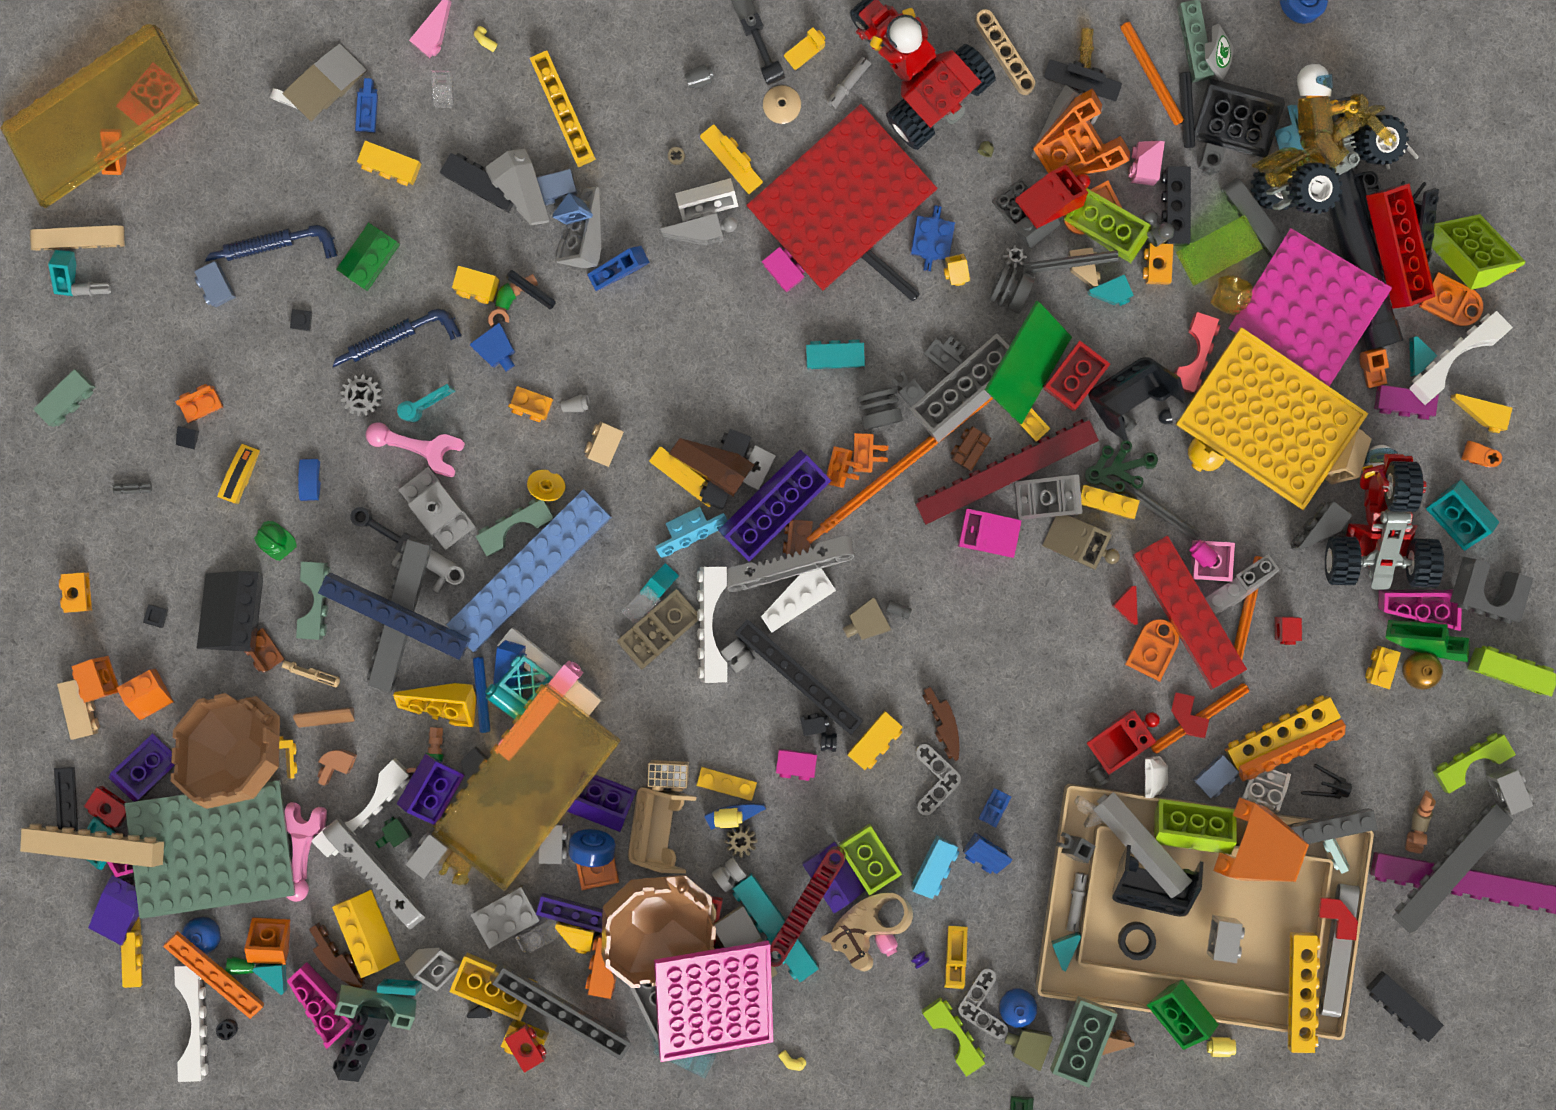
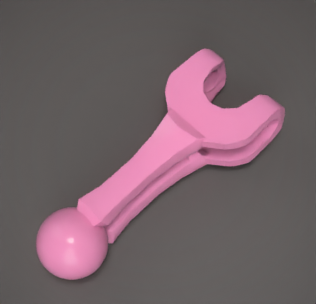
M379 422L371 424L366 430V439L372 446L381 447L387 444L410 450L426 458L434 473L446 477H454L455 470L451 465L443 462V455L449 450L461 451L465 445L461 439L447 434L439 435L432 441L411 439L390 431L385 424Z
M290 802L285 808L287 831L292 836V870L296 895L287 898L298 902L303 900L309 891V886L305 881L307 879L308 854L314 836L320 833L326 826L327 810L323 807L315 808L307 822L301 817L300 805Z

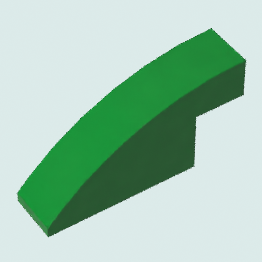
M1388 620L1386 639L1416 652H1427L1442 659L1468 662L1470 651L1469 638L1449 636L1448 624Z

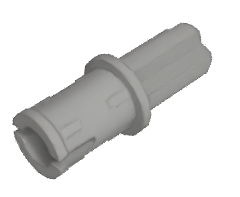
M92 281L83 284L73 283L71 291L73 296L89 295L93 297L94 294L111 293V284L108 282L93 283Z

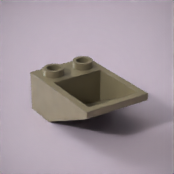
M1069 515L1055 517L1042 545L1093 570H1096L1102 556L1109 564L1117 563L1120 558L1117 550H1106L1112 534ZM1096 536L1101 537V543H1095L1094 538ZM1087 554L1093 555L1092 561L1086 559Z

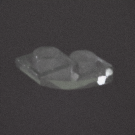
M647 586L621 612L635 625L661 599Z

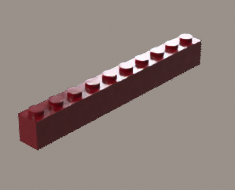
M1081 419L1073 423V428L1067 430L1065 427L1055 432L1057 436L1051 439L1049 436L1038 440V445L1032 447L1030 444L1022 448V453L1016 456L1013 452L1003 457L1005 461L999 464L997 461L986 466L987 470L980 472L978 469L970 473V478L964 481L962 478L953 481V486L948 489L943 486L935 490L936 494L928 497L927 494L918 498L919 503L915 504L924 524L927 525L1098 442L1099 439L1090 421L1084 422Z

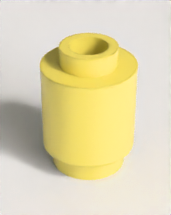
M738 808L715 811V827H720V829L739 827V823H743L742 811L739 812Z
M1211 1037L1210 1041H1207V1053H1210L1211 1057H1231V1055L1236 1054V1042L1234 1039H1230V1037Z

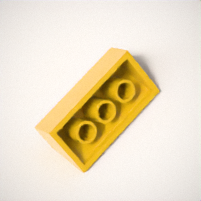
M372 889L339 902L332 907L361 978L400 961Z
M467 952L449 992L521 1022L528 1005L492 985L490 976L497 967L496 964Z

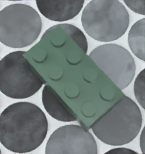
M1078 996L1050 1067L1052 1074L1089 1088L1118 1015L1116 1011Z

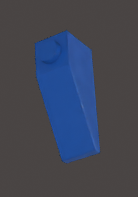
M642 246L632 247L587 275L595 291H598L632 274L650 262Z

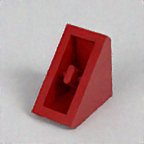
M1129 586L1113 603L1112 607L1133 625L1138 624L1136 586Z

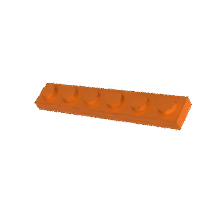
M1341 719L1240 765L1239 777L1242 781L1254 779L1259 774L1265 771L1269 772L1280 764H1287L1292 759L1304 756L1315 748H1322L1333 740L1337 741L1345 735L1346 725Z
M177 931L164 943L163 947L248 1018L251 1019L263 1008L264 1002L180 932Z

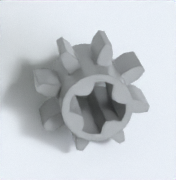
M1014 245L1011 250L1006 248L1004 251L1006 255H1003L1001 260H1004L1013 270L1017 266L1022 268L1024 264L1022 261H1025L1027 256H1023L1024 249L1020 250Z

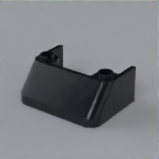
M1149 357L1138 359L1091 389L1088 393L1092 406L1106 428L1124 441L1128 438L1124 427L1125 420L1122 415L1150 397L1157 401H1164L1168 397L1173 396L1182 403L1186 402L1181 378Z
M1127 845L1119 861L1112 899L1117 903L1177 917L1188 915L1202 889L1204 862H1199L1195 872L1190 869H1182L1192 882L1181 893L1171 898L1146 869L1139 868V861L1135 857L1130 856L1131 845Z

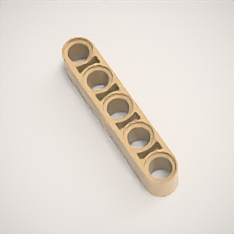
M987 9L981 10L975 20L976 27L1017 91L1022 95L1030 94L1035 86L1034 77L993 13ZM985 16L989 19V23L983 24L979 18ZM993 32L998 33L1000 39L992 40L990 34ZM1008 49L1010 55L1002 56L1000 50ZM1018 65L1020 72L1014 73L1010 66ZM1028 81L1031 87L1024 89L1021 86V82Z
M124 226L30 230L31 250L79 249V247L84 249L98 248V246L104 248L117 247V245L123 247L125 246Z

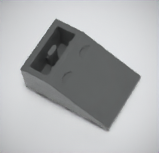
M1021 178L995 198L992 203L1018 236L1031 249L1059 227L1060 222L1059 219H1056L1036 229L1015 201L1019 195L1030 188Z
M1334 501L1321 503L1315 510V513H1317L1315 517L1308 519L1304 524L1303 528L1305 530L1301 535L1297 534L1291 543L1294 545L1291 549L1302 550L1340 532L1352 515Z

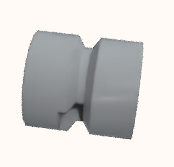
M739 637L720 652L726 661L730 660V666L736 673L755 659L749 650L744 649L745 644Z
M734 856L725 862L724 867L719 866L712 872L713 877L725 892L735 886V882L740 883L748 876Z

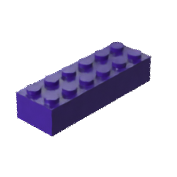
M800 449L718 531L750 562L831 480Z

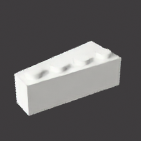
M822 568L800 574L761 617L772 633L836 590Z

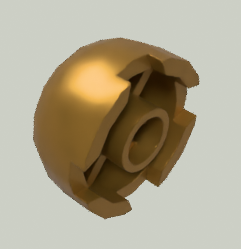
M1415 652L1404 661L1402 668L1403 677L1407 683L1420 690L1436 686L1443 675V666L1440 660L1435 655L1427 652Z

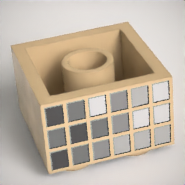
M651 760L648 766V787L658 791L664 790L665 787L671 788V791H683L688 786L689 762Z

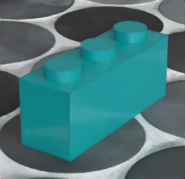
M840 340L829 341V344H822L821 341H810V345H806L807 369L865 367L864 343H860V340H848V343L842 344Z

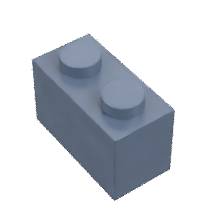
M571 169L537 177L545 205L554 204L557 199L563 198L564 200L568 193L578 194Z
M214 261L194 271L197 276L195 281L199 288H203L205 292L203 297L208 305L211 304L213 307H218L236 298L218 262Z
M1220 754L1192 780L1207 797L1216 798L1223 792L1222 788L1227 783L1230 785L1237 779L1236 775L1239 772L1224 755Z

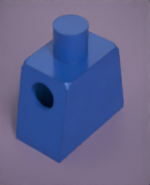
M500 323L470 344L493 368L500 364L505 372L515 366L509 357L515 353V350Z

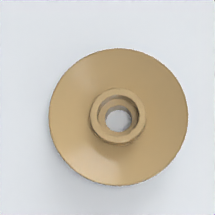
M780 85L771 88L766 93L763 100V109L771 121L785 124L793 121L798 116L801 109V100L794 89L789 86ZM784 100L786 104L779 106L778 102Z

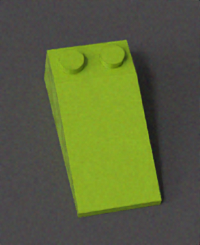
M1086 188L1088 195L1084 206L1068 213L1064 220L1109 251H1118L1119 257L1132 263L1148 238L1147 232L1152 230L1151 225Z

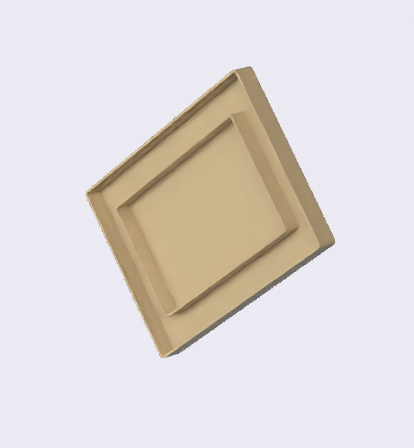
M1067 784L1064 787L1056 844L1057 842L1065 843V838L1060 836L1064 832L1071 836L1081 837L1096 847L1089 863L1075 861L1061 853L1063 848L1058 846L1055 848L1035 985L1040 996L1076 1001L1077 997L1080 996L1103 1006L1152 1013L1147 1007V1003L1169 985L1183 980L1217 1022L1288 1033L1290 932L1314 933L1320 939V950H1317V958L1320 960V968L1317 969L1319 989H1316V996H1318L1320 1002L1332 919L1318 917L1320 897L1335 899L1336 888L1340 883L1359 886L1360 893L1356 914L1358 921L1356 941H1352L1341 1017L1320 1015L1319 1008H1316L1319 1025L1315 1029V1035L1335 1040L1344 1038L1374 837L1373 831L1335 838L1350 866L1349 871L1341 874L1339 869H1335L1332 862L1334 858L1331 852L1327 853L1323 846L1324 841L1309 844L1296 882L1241 881L1213 871L1219 853L1161 845L1181 869H1190L1195 872L1199 862H1204L1202 889L1188 915L1177 917L1117 903L1112 899L1119 861L1126 846L1093 810L1098 805L1096 801L1104 794L1109 796L1114 792L1153 837L1154 813L1159 799L1230 809L1235 808L1158 796L1145 798L1144 794L1076 784ZM1275 814L1287 825L1313 820ZM1237 817V843L1231 854L1234 857L1238 853L1248 825V821ZM1139 862V868L1145 869ZM1075 873L1088 874L1085 886L1086 896L1083 898L1078 928L1081 939L1065 972L1060 966L1052 946V941L1074 933V930L1073 932L1066 930L1072 899L1071 889L1074 887ZM1212 915L1235 918L1243 924L1242 927L1245 928L1244 938L1240 940L1242 954L1241 958L1237 959V963L1213 960L1207 954ZM1134 921L1142 922L1154 932L1157 940L1156 948L1147 959L1132 960L1120 949L1118 934L1126 924ZM1133 930L1126 937V945L1133 952H1141L1148 945V936L1142 930ZM1304 949L1301 952L1302 958H1306L1309 955V949ZM1307 968L1301 971V977L1308 975L1309 970ZM1308 988L1301 990V997L1308 994ZM1306 1007L1300 1010V1016H1305L1308 1013V1008ZM1307 1027L1301 1028L1299 1034L1305 1035L1308 1031Z

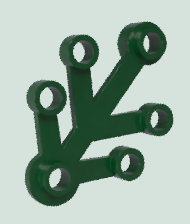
M1126 440L1121 443L1120 451L1111 467L1103 469L1107 459L1111 458L1114 452L1113 448L1107 445L1103 447L1102 455L1096 466H1090L1086 470L1085 479L1092 485L1102 483L1113 489L1115 493L1120 494L1124 491L1125 484L1122 481L1114 482L1106 477L1115 475L1138 489L1143 485V478L1141 476H1132L1125 471L1142 466L1147 469H1153L1157 465L1158 457L1155 453L1148 452L1144 454L1143 458L1122 463L1126 454L1132 449V443ZM1128 444L1130 448L1124 449L1123 445ZM1109 449L1111 454H1105L1104 450ZM1152 457L1154 461L1149 462L1147 458ZM1096 472L1098 476L1092 477L1091 473ZM1134 480H1140L1141 484L1136 485ZM1116 485H1121V486H1122V489H1121V490H1117V489L1115 488V486H1116Z

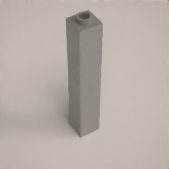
M1114 792L1109 796L1104 794L1096 801L1098 805L1093 810L1125 846L1131 845V853L1171 898L1181 893L1192 882Z

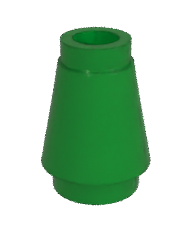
M234 956L227 958L226 972L230 975L253 973L254 963H247V960Z

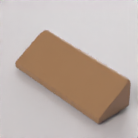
M349 707L297 713L293 715V719L297 726L301 728L354 722L355 716L354 708Z

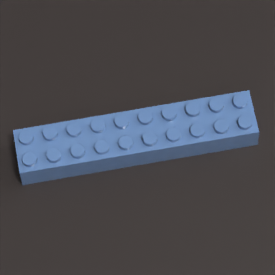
M583 489L446 625L450 629L471 638L468 647L473 652L477 651L612 517Z

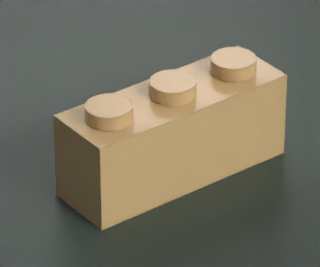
M75 680L57 684L70 739L73 740L97 734L100 725L98 719L94 717V701L84 703L79 695V687Z

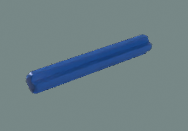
M476 657L473 658L479 730L480 733L490 732L488 700L485 693L487 687L484 658Z

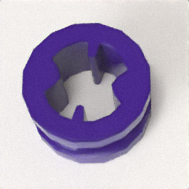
M925 951L920 952L910 960L912 963H915L914 967L916 969L930 960L929 957L925 956Z

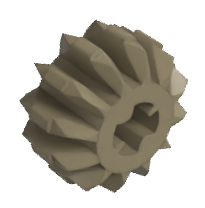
M742 824L739 825V831H737L736 827L731 828L733 833H726L728 837L732 838L725 839V843L731 844L727 847V850L729 851L734 848L733 856L739 851L740 858L743 857V851L749 856L751 853L748 848L751 850L756 849L754 845L750 844L757 843L756 838H751L755 835V831L748 834L750 827L747 826L745 831H743ZM741 837H744V842L746 841V844L742 843L741 845H738V841H736V838L740 839Z

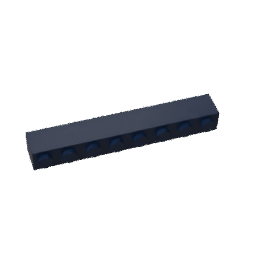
M333 573L325 576L318 591L319 594L458 660L464 656L471 640L469 637Z

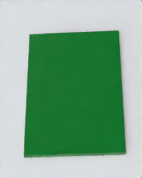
M1036 301L985 388V391L1019 424H1022L1072 338L1039 301Z

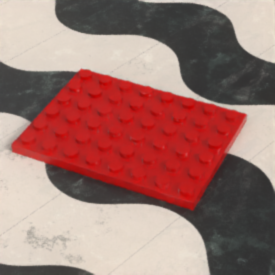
M860 104L746 206L780 245L791 254L793 259L815 284L824 291L937 190V187L865 107Z

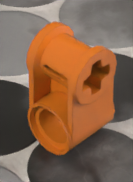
M1467 441L1461 459L1485 467H1496L1502 462V455L1497 450L1476 442ZM1492 455V458H1494L1495 461L1490 462L1488 456Z

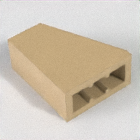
M1358 429L1325 480L1330 484H1336L1360 478L1372 438L1366 435L1364 431Z

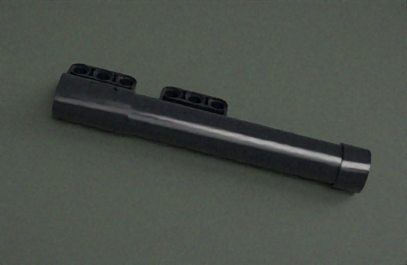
M1353 97L1336 99L1338 102L1334 103V106L1346 105L1349 100L1355 99ZM1332 100L1319 102L1299 111L1314 163L1326 164L1334 155L1341 152L1338 141L1339 136L1334 126L1339 119L1344 120L1351 136L1357 134V126H1362L1358 104L1350 105V109H1358L1356 113H1351L1349 110L1328 113L1326 110L1315 112L1311 110L1312 107L1325 105L1326 102ZM1352 138L1350 141L1356 142V138ZM1353 168L1340 175L1338 180L1342 181L1343 184L1340 186L1342 194L1338 195L1340 198L1339 202H1334L1336 206L1333 209L1329 208L1344 260L1385 283L1370 231L1374 228L1366 198L1367 195L1382 190L1377 174L1373 171L1354 174ZM1389 294L1363 333L1367 351L1403 341L1398 319H1395Z

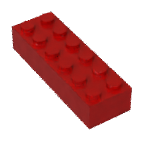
M1410 184L1390 187L1367 195V203L1387 285L1392 287L1389 292L1392 308L1409 307L1436 297Z

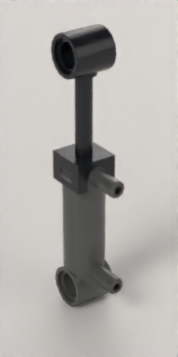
M731 0L745 35L752 34L765 63V66L760 69L767 86L784 79L785 75L779 61L772 62L759 33L763 29V23L752 0Z

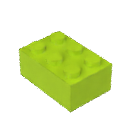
M870 823L838 843V847L845 851L848 863L869 895L902 875L899 867Z

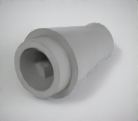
M580 394L561 401L563 413L586 412L591 407L588 395Z

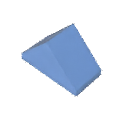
M568 193L552 217L567 225L592 218L593 214L582 199Z

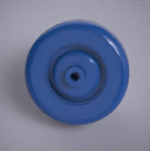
M1280 0V5L1285 15L1292 21L1301 24L1311 23L1324 13L1328 4V0Z
M580 830L570 837L568 854L575 863L582 866H605L614 858L615 840L611 835L601 830Z

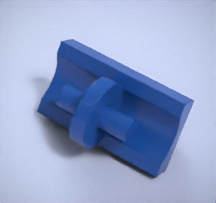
M994 788L978 819L996 828L1011 796Z

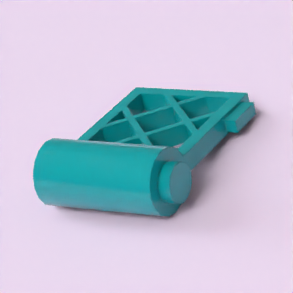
M446 384L415 403L404 401L397 408L398 416L409 422H417L421 419L424 409L454 393L455 390L453 386Z
M524 654L521 657L517 655L510 663L512 667L502 679L494 685H489L485 691L487 700L516 721L523 717L528 706L553 679L551 674ZM524 661L530 665V671L519 673V667ZM542 674L546 678L542 683H534V675ZM531 675L532 684L520 685V677ZM517 677L518 686H508L506 684L509 678ZM532 688V694L528 699L521 695V689Z

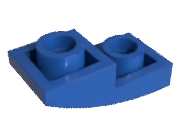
M302 459L299 461L298 489L300 501L319 500L321 482L318 480L320 461L318 459Z

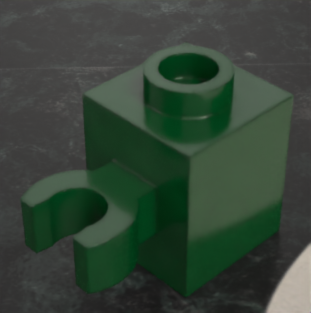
M392 816L384 822L386 826L381 828L385 836L377 840L375 844L378 848H381L390 842L394 848L411 837L412 833L400 816L396 819Z

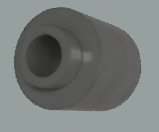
M705 64L689 70L685 77L689 88L694 87L696 89L712 83L711 79L714 78L711 67L707 68Z

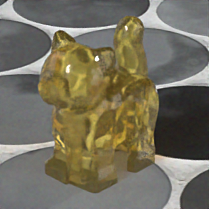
M460 844L456 846L454 852L449 854L442 865V869L439 870V875L442 876L447 873L449 867L456 869L458 872L454 874L452 884L458 886L468 884V873L473 863L478 860V857L472 853L467 858L463 857L466 849Z

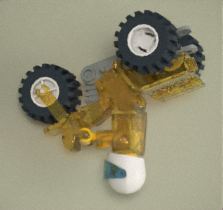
M1310 64L1302 68L1297 76L1300 96H1306V98H1299L1298 130L1299 136H1301L1300 144L1304 150L1284 147L1252 165L1259 172H1254L1253 174L1255 179L1251 180V184H1253L1251 192L1255 193L1253 197L1255 200H1258V204L1266 209L1287 210L1288 207L1296 206L1298 211L1305 213H1326L1329 211V208L1333 209L1336 206L1334 202H1339L1340 200L1338 195L1342 194L1340 186L1343 185L1342 181L1338 180L1340 175L1358 165L1360 158L1370 164H1392V162L1398 161L1399 157L1405 154L1403 150L1408 148L1406 141H1409V137H1406V133L1409 132L1407 128H1404V122H1399L1400 119L1393 117V115H1376L1385 110V106L1373 105L1368 107L1369 102L1362 93L1351 95V100L1330 101L1329 97L1332 90H1334L1333 74H1329L1326 68L1320 64ZM1345 113L1346 116L1338 118L1333 123L1332 115ZM1355 131H1358L1357 134H1354V136H1351L1352 133H1354ZM1356 138V142L1350 141V139Z

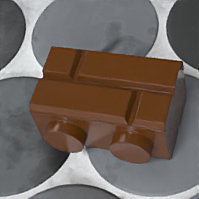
M973 426L970 429L966 428L960 437L963 441L959 446L956 444L950 453L953 455L952 461L970 472L992 439Z

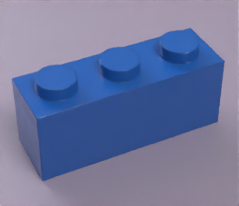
M504 640L497 647L493 685L498 683L512 667L510 663L517 655L520 657L523 654L527 656L525 654L526 646ZM525 661L520 665L519 673L525 672L523 671ZM525 676L520 677V685H522ZM517 677L509 678L506 684L508 686H518Z

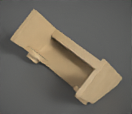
M644 787L638 790L628 857L632 864L660 873L686 874L685 869L675 866L676 855L672 849L668 848L673 811H680L684 805V800L696 801L695 796L668 790H652V788Z

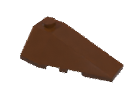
M682 438L678 439L669 455L733 497L755 465L737 453Z

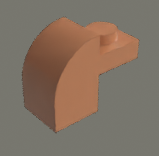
M335 749L324 754L319 760V763L324 764L325 767L322 766L319 770L317 777L320 779L318 783L324 786L328 785L334 770L345 774L350 773L357 755L343 749Z

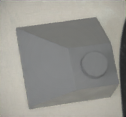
M441 948L418 949L405 964L415 979L438 991L459 970L461 961Z

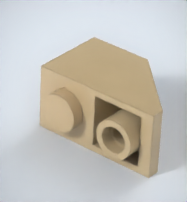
M1093 248L1071 250L1068 252V257L1097 252H1093ZM1095 264L1070 268L1071 273L1091 288L1097 287L1098 283H1100V273L1096 271Z

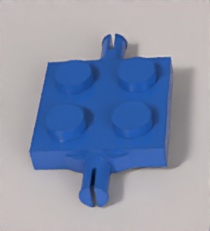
M934 206L932 217H916L910 254L925 259L924 271L931 272L933 260H945L946 257L950 256L955 222L945 221L940 218L941 206Z

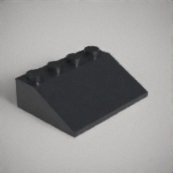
M1209 78L1194 130L1195 140L1267 158L1285 106L1284 97Z
M231 571L205 574L197 649L255 652L263 577L259 572Z

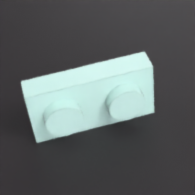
M1336 839L1325 840L1323 846L1327 853L1331 852L1334 858L1332 862L1335 869H1339L1341 874L1349 871L1350 866Z

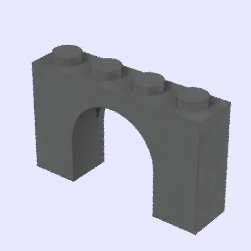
M1463 557L1450 602L1458 604L1457 608L1469 611V608H1472V613L1479 615L1487 613L1486 617L1497 620L1499 617L1501 618L1500 622L1512 624V621L1521 623L1533 578L1506 571L1499 595L1494 601L1489 603L1485 597L1484 587L1491 564L1478 559Z

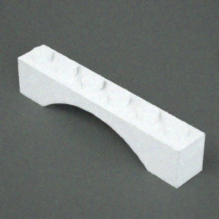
M1497 311L1492 315L1489 313L1480 320L1482 324L1478 328L1474 325L1466 332L1468 336L1465 339L1460 337L1453 344L1454 349L1444 351L1439 356L1441 360L1437 364L1433 361L1425 368L1427 372L1424 375L1420 373L1412 380L1414 384L1409 389L1424 405L1445 388L1448 370L1456 357L1472 348L1494 345L1513 328Z
M700 567V571L697 572V581L700 582V590L697 591V600L700 602V609L697 611V619L700 621V628L697 631V637L700 640V648L697 651L698 659H700L698 678H700V682L704 683L727 682V662L716 647L712 630V619L716 602L727 586V567Z
M396 758L379 773L375 794L367 807L352 820L344 822L353 833L359 827L363 829L370 822L368 818L372 814L376 816L383 809L381 805L386 800L390 802L397 795L395 791L399 787L403 789L409 783V777L412 774L407 773V769ZM322 831L311 841L326 857L332 854L336 856L339 853Z
M179 963L174 966L175 986L183 995L190 1011L191 1036L183 1056L177 1062L178 1082L202 1081L205 1075L208 1074V1064H205L208 1046L204 1044V1037L207 1036V1026L204 1025L207 1009L206 1006H203L206 988L203 987V981L198 975L183 963Z

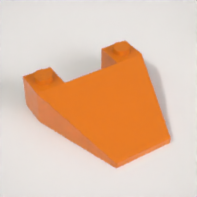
M1093 88L1075 97L1033 147L1048 173L1067 165L1074 175L1078 176L1079 174L1112 170L1130 161V150L1121 136L1103 144L1089 121L1101 114L1102 103Z
M1239 797L1233 816L1248 821V825L1236 857L1219 853L1213 871L1241 881L1296 882L1309 844L1268 807Z

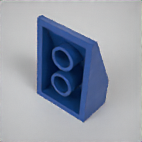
M976 832L963 850L967 860L973 864L976 861L982 864L981 868L989 874L992 871L998 874L1013 860L1008 852Z

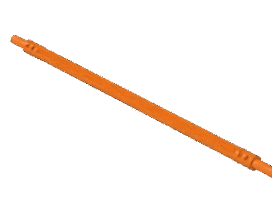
M991 397L989 400H987L982 406H980L975 412H973L968 418H966V419H965L961 424H959L955 429H957L960 425H962L965 421H967L971 416H973L976 412H978L981 408H983L986 404H988L991 400H993V398ZM932 436L928 437L823 523L819 524L820 527L806 538L807 541L812 543L823 533L827 534L859 506L937 445L938 442Z

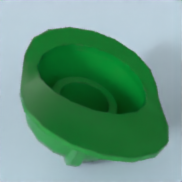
M274 521L263 522L254 537L258 547L277 561H281L297 546L295 538Z

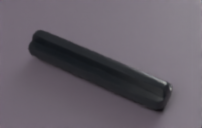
M510 270L507 273L506 278L548 309L554 307L556 301L515 271Z

